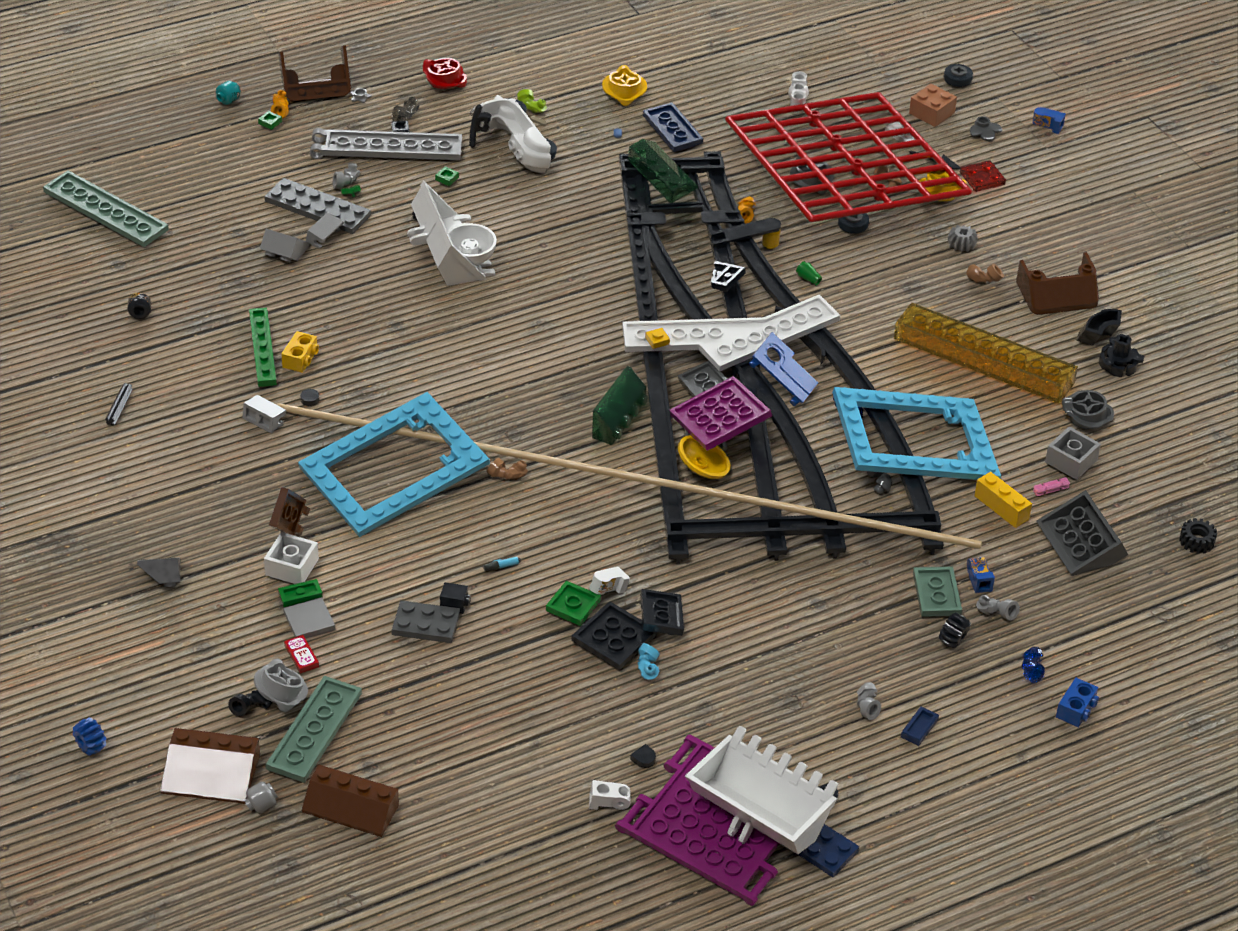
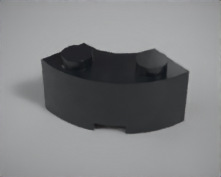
M1104 309L1093 314L1079 331L1076 341L1094 345L1101 336H1112L1121 324L1122 310Z

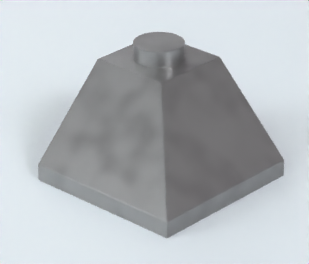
M180 557L137 561L139 567L158 583H164V587L176 586V582H181Z

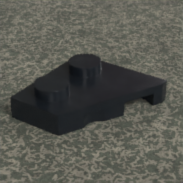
M715 261L711 287L712 289L727 292L746 274L745 267Z

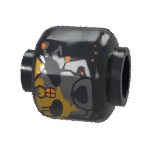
M139 292L131 295L128 299V313L135 319L146 318L151 312V300L148 295Z

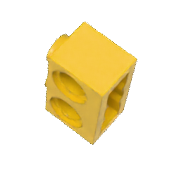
M296 331L281 353L282 368L303 373L306 367L311 364L313 356L317 355L319 351L317 336Z

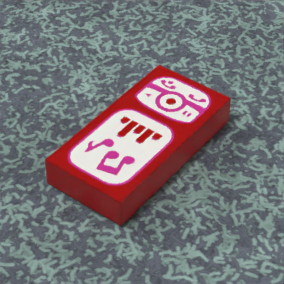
M304 635L284 641V646L300 674L319 667V661Z

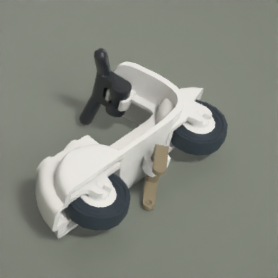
M497 95L494 100L475 105L470 110L472 121L469 145L471 148L476 146V133L487 132L495 128L507 130L511 134L508 142L509 149L523 166L538 173H545L546 169H549L550 162L555 158L557 152L556 144L544 138L533 124L535 122L546 126L547 122L535 116L529 118L526 114V105L517 99H503Z

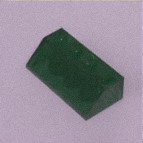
M641 139L629 146L628 160L669 203H674L698 188L693 180L655 142Z
M627 366L594 408L593 439L613 445L617 439L621 438L624 429L629 427L633 417L638 415L642 405L644 406L647 403V387L631 367Z

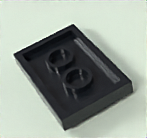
M642 589L640 594L642 630L652 633H666L672 636H683L684 622L681 594Z

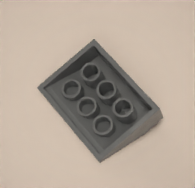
M1086 490L1036 520L1072 576L1113 565L1128 555L1122 542Z

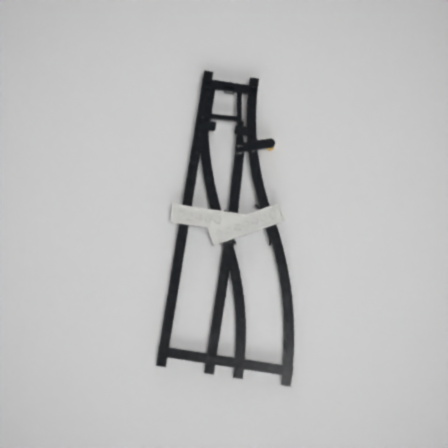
M721 151L704 152V157L637 159L636 153L619 154L639 321L623 322L625 352L643 351L658 478L679 482L662 351L699 350L718 371L731 367L732 375L735 377L737 373L739 381L771 410L772 417L770 418L779 430L797 463L814 508L838 513L822 468L801 427L783 399L760 371V364L752 368L749 363L753 359L754 353L770 333L773 332L785 344L799 338L819 358L820 366L825 361L826 356L850 388L876 390L853 358L825 328L840 321V314L820 295L800 302L774 271L752 237L762 235V245L768 249L778 247L781 222L776 218H767L745 224L726 177ZM697 173H707L711 191L719 211L711 209ZM681 177H688L697 201L651 204L648 179L664 178V182H681ZM701 212L702 222L707 226L714 261L735 265L730 243L734 242L752 273L778 305L775 307V313L762 318H747L738 280L727 292L721 291L728 319H712L678 272L658 236L655 225L666 224L665 214ZM719 223H724L726 229H722ZM651 264L688 320L658 321ZM663 328L670 338V345L652 349L645 338V332ZM863 407L890 454L913 456L905 437L888 409ZM765 420L747 430L757 496L759 498L779 501ZM899 474L913 511L846 514L941 533L939 511L934 510L922 475ZM660 486L669 559H676V564H680L681 559H689L687 539L764 537L767 556L774 555V561H778L779 555H787L785 536L822 534L826 553H832L834 559L837 558L838 553H846L844 534L891 532L810 515L782 516L781 510L759 506L761 517L684 520L681 490ZM921 538L923 550H929L930 555L935 554V549H943L944 543L942 541Z

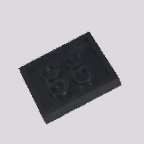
M609 601L571 635V641L620 670L639 653L638 650L643 643L648 644L657 636V632L652 633L642 630L641 619Z

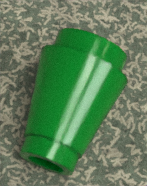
M803 261L798 265L796 273H798L799 277L814 285H818L821 282L822 276H820L810 262Z

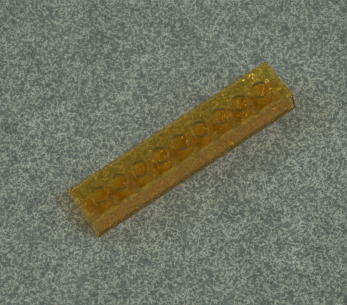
M914 303L908 306L895 324V340L1061 404L1062 399L1070 391L1076 380L1078 366Z

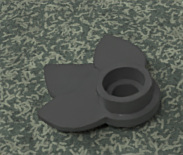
M985 116L978 117L974 125L970 127V134L973 137L980 136L985 141L994 140L995 133L1002 132L999 124L991 123L990 119Z

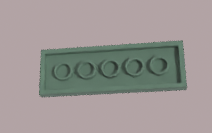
M324 676L267 761L266 770L305 783L362 695V688Z

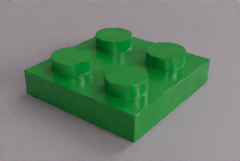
M566 580L547 603L546 611L581 626L600 603L601 595Z

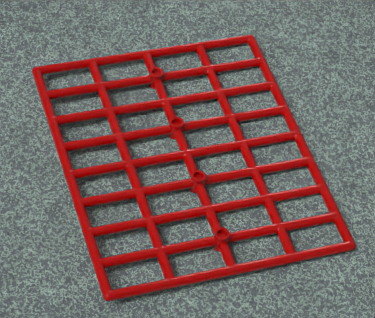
M880 92L730 115L725 118L729 126L809 222L824 221L972 194L970 187ZM878 99L882 103V105L853 109L848 104ZM841 105L845 109V111L820 114L819 111L811 110ZM886 110L893 115L866 121L859 116ZM797 111H804L807 117L777 121L773 116ZM849 116L855 120L854 123L826 127L821 122ZM766 117L770 123L739 127L735 121ZM899 122L904 127L876 133L870 128L871 126ZM809 123L811 127H818L817 129L788 133L783 128ZM862 128L866 133L864 135L841 138V136L838 134H832L834 132ZM769 129H776L780 133V135L749 139L745 134ZM822 134L828 139L827 141L798 145L794 140ZM910 134L915 139L887 145L881 140V138ZM786 140L791 147L760 152L755 145ZM873 140L877 145L875 147L847 151L843 146L845 144ZM922 146L926 151L897 157L892 152V150ZM830 147L833 151H839V153L808 157L804 152ZM884 152L888 159L864 163L861 159L853 158ZM797 153L801 158L770 164L766 157ZM933 158L938 163L937 165L907 169L903 164ZM846 159L850 163V165L822 170L815 165V163ZM895 164L900 171L869 176L864 169ZM807 165L811 169L810 172L780 176L776 171ZM944 170L950 177L919 182L914 175ZM846 172H852L853 175L861 176L860 178L830 182L826 177ZM816 177L823 183L791 189L787 182ZM906 177L911 182L910 184L885 188L884 184L876 183ZM866 183L873 189L841 195L837 188ZM956 183L961 188V190L932 195L926 189ZM916 189L923 195L892 201L887 196V194ZM829 190L834 197L802 202L797 195ZM874 197L875 200L883 201L884 203L852 208L847 201ZM840 203L845 210L813 215L808 208Z

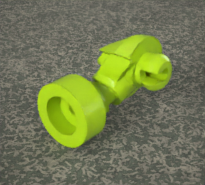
M523 89L517 93V100L523 102L531 112L543 113L546 111V101L544 99L543 101L542 99L534 101L533 91Z

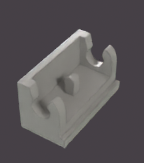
M327 212L307 231L306 242H309L316 248H321L322 245L317 243L316 240L324 243L334 231L338 232L341 230L339 227L343 225L344 221Z
M256 395L244 402L242 418L272 434L274 430L281 427L284 423L281 420L279 421V419L286 415V410L265 398Z

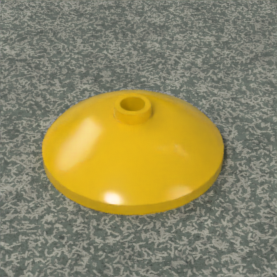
M691 435L683 437L679 442V456L683 463L695 474L708 479H720L725 477L730 471L729 458L718 445L706 451Z

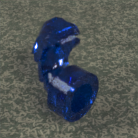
M1033 646L1022 655L1024 657L1022 669L1024 670L1025 679L1032 683H1037L1043 678L1045 668L1042 664L1038 663L1042 661L1040 657H1043L1041 649Z

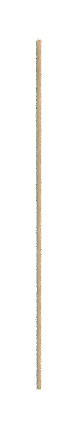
M277 404L284 408L287 413L363 427L372 422L291 405ZM403 427L393 432L394 434L447 444L438 434L413 431ZM474 442L485 452L981 549L982 541Z

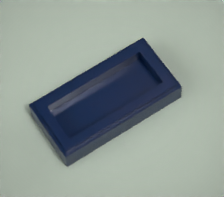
M920 706L901 732L900 737L920 746L938 721L939 715Z

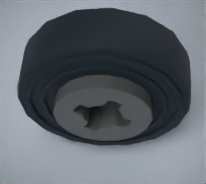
M952 64L946 67L944 71V80L951 86L964 87L972 82L973 72L966 65Z
M867 213L841 217L838 218V225L845 232L852 234L862 233L869 226V216Z

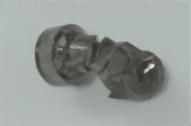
M410 97L408 101H404L403 106L396 105L392 112V120L403 121L412 118L419 109L417 99Z

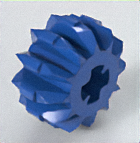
M90 717L83 719L73 727L75 742H77L78 747L82 749L83 753L90 756L98 753L106 746L104 731L95 719Z

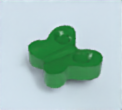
M360 185L342 188L341 194L351 193V196L355 197L354 192L361 191Z

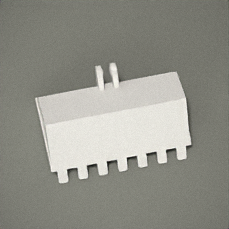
M423 180L420 185L421 188L411 203L420 227L407 231L411 244H428L447 286L478 280L482 281L486 280L487 276L495 275L494 269L481 268L491 266L490 260L475 266L452 244L447 231L461 225L464 221H470V215H458Z
M739 726L733 736L728 735L687 773L685 778L689 781L693 791L735 816L728 830V835L733 837L741 823L744 822L746 824L739 837L741 843L747 842L753 828H756L799 854L816 841L831 808L838 799L833 796L838 783L830 780L825 790H822L818 787L823 776L822 773L815 771L810 780L807 781L802 778L807 768L805 763L799 762L794 772L790 771L787 767L792 759L791 755L784 753L778 763L773 761L772 757L777 749L776 746L769 744L763 754L758 752L757 748L761 742V737L754 735L747 745L741 742L746 729Z

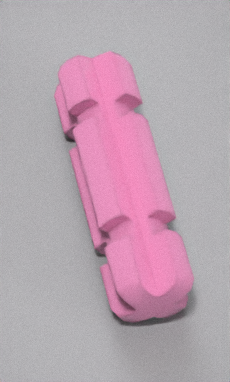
M1066 477L1060 478L1059 481L1056 479L1045 482L1043 485H1035L1033 492L1036 496L1044 495V493L1049 494L1060 491V488L1061 490L1069 488L1070 482Z

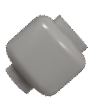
M261 781L246 791L247 799L244 801L250 811L255 809L257 813L261 814L276 805V798L278 796L270 783L266 784Z

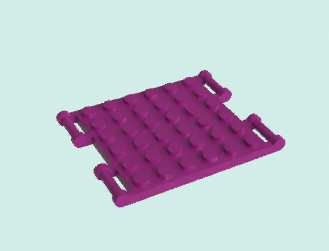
M688 734L674 756L663 765L666 771L674 773V775L654 800L644 794H639L636 798V803L622 820H618L615 828L620 833L630 835L742 898L748 905L754 906L759 894L768 882L778 874L777 869L766 861L780 843L756 828H753L747 842L741 843L739 837L746 824L744 822L741 823L733 837L728 835V830L735 816L693 791L689 781L685 778V775L715 747ZM694 748L682 765L678 764L689 749ZM647 807L634 825H630L640 810ZM759 870L764 872L751 891L746 890Z

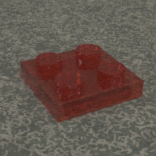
M991 160L960 167V174L975 192L1006 184V179Z

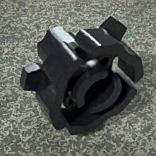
M1119 334L1116 337H1111L1109 344L1102 347L1098 363L1103 370H1106L1112 376L1123 377L1124 369H1126L1125 375L1131 376L1136 372L1138 363H1143L1145 356L1139 354L1137 349L1131 348L1132 339L1129 335Z

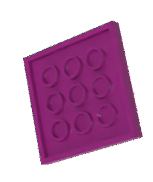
M734 376L669 410L671 416L706 451L772 417L771 410Z

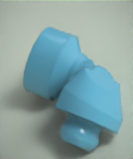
M643 643L638 650L640 655L639 662L637 663L638 669L644 679L653 680L659 674V667L650 662H655L660 653L651 645Z

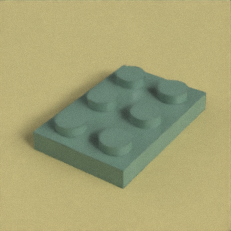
M953 567L913 568L921 617L950 616L955 612L962 614Z

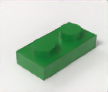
M317 579L278 588V594L284 608L323 598Z

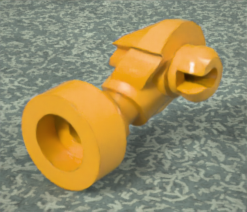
M278 90L277 94H273L272 97L273 105L271 112L282 116V119H284L289 113V103L286 92Z
M748 196L738 202V210H740L745 224L752 221L754 217L753 210L755 209L753 205L756 206L753 197Z

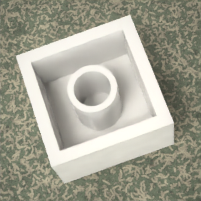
M281 532L264 558L265 575L293 584L305 582L319 560L318 542Z

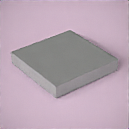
M323 598L283 608L284 615L294 637L304 635L305 638L335 630V624Z

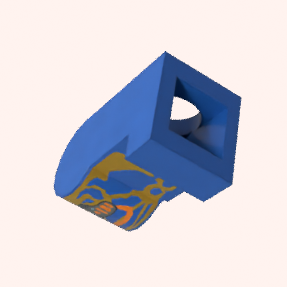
M1038 107L1034 110L1033 124L1052 129L1053 133L1059 134L1064 126L1066 113Z
M985 557L967 559V571L974 592L993 591L995 577L993 572L989 571ZM985 582L987 585L980 587L979 583Z

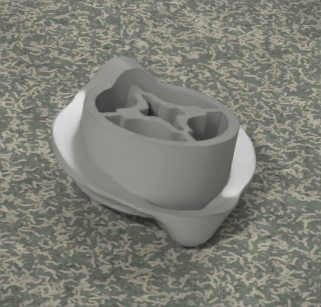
M273 659L255 673L254 685L264 698L276 703L282 712L291 710L304 700L308 694V687L303 678L295 671L286 668L281 659Z

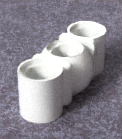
M798 71L792 74V83L788 90L791 99L790 106L805 104L809 89L806 85L807 75L804 72Z

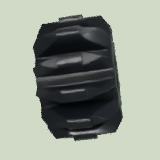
M953 613L940 630V641L948 647L956 648L970 630L971 622L962 614Z

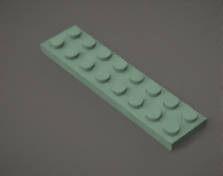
M69 170L43 186L44 193L143 247H146L169 230L167 223Z

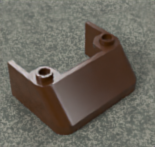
M346 45L341 47L342 64L332 67L330 72L331 79L299 82L298 75L294 70L285 69L284 53L279 52L281 79L288 100L301 101L345 96L350 92L351 83Z
M1087 252L1083 253L1082 263L1078 268V275L1046 278L1045 274L1040 270L1029 271L1024 260L1019 261L1016 283L1032 313L1043 315L1097 307L1099 301L1097 273Z

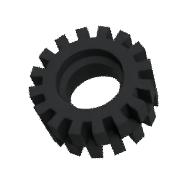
M1193 518V522L1191 519L1184 522L1179 541H1181L1180 544L1184 546L1185 550L1190 549L1191 553L1196 551V554H1200V551L1205 554L1214 548L1217 529H1214L1215 526L1213 524L1209 525V521L1203 522L1204 519L1197 521V518Z

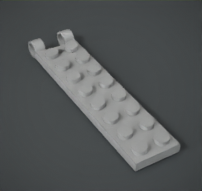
M316 128L312 133V140L315 143L310 147V156L314 159H320L323 155L367 158L461 160L462 134L328 130Z

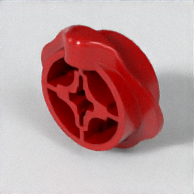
M441 58L435 61L430 59L423 61V72L432 87L437 89L466 87L467 76L457 60Z

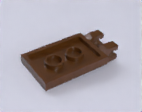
M281 487L269 525L283 533L294 536L296 533L302 535L304 527L299 525L301 515L308 516L310 508L305 506L306 499L290 489Z

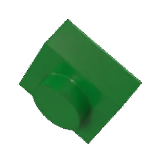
M267 111L258 118L259 125L271 130L282 122V116L271 111Z
M446 166L435 174V180L447 186H450L459 178V172Z

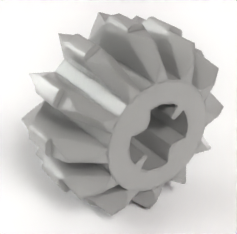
M957 225L956 228L952 227L948 234L950 247L954 248L955 251L960 250L961 253L962 251L969 252V250H973L978 240L976 230L971 229V226Z

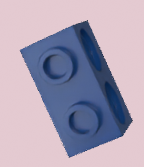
M1075 677L1058 704L1056 718L1079 728L1082 721H1087L1091 707L1095 708L1098 703V687Z

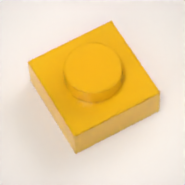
M663 328L645 332V338L652 349L670 345V338Z

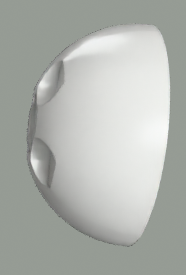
M461 224L447 231L452 244L475 266L487 261L495 250L496 236L492 230L483 225Z

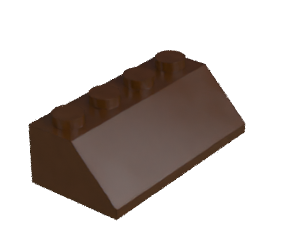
M318 765L309 780L302 813L382 837L399 806V793L397 788Z

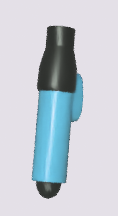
M521 558L498 559L483 565L484 571L498 570L517 565L521 562Z

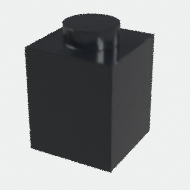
M444 582L440 594V606L460 608V614H464L466 606L469 607L471 603L468 586Z

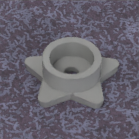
M357 88L354 92H351L353 96L351 101L365 103L366 99L371 98L372 95L367 94L364 88Z

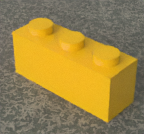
M991 471L977 479L974 496L1015 528L1029 520L1032 503Z

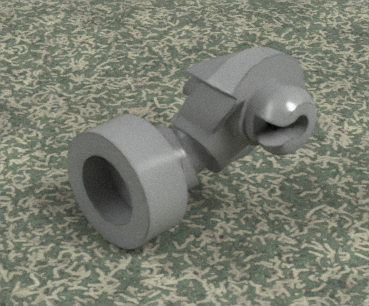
M349 163L348 168L344 170V174L343 172H334V189H342L344 186L356 181L360 174V170H357V164Z
M987 595L980 596L976 604L980 612L991 616L994 612L1000 611L1001 617L1007 620L1015 619L1020 609L1017 601L1006 599L1000 602V600L989 598Z
M866 682L857 691V705L863 717L873 720L881 711V703L874 699L876 697L875 692H877L875 685L871 682Z

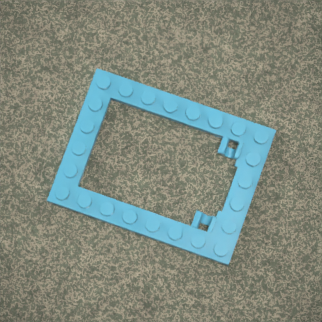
M834 387L833 397L856 470L977 480L991 471L1001 478L974 399ZM858 407L943 414L945 421H948V423L958 424L961 422L971 452L965 456L963 450L958 451V460L872 453Z
M426 392L299 461L298 465L353 531L361 537L490 464V459L435 399ZM428 423L451 448V454L448 457L444 454L439 457L445 467L366 511L362 509L328 469L406 425L413 431H418Z

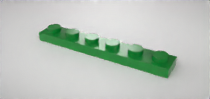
M267 307L249 309L258 387L277 385Z

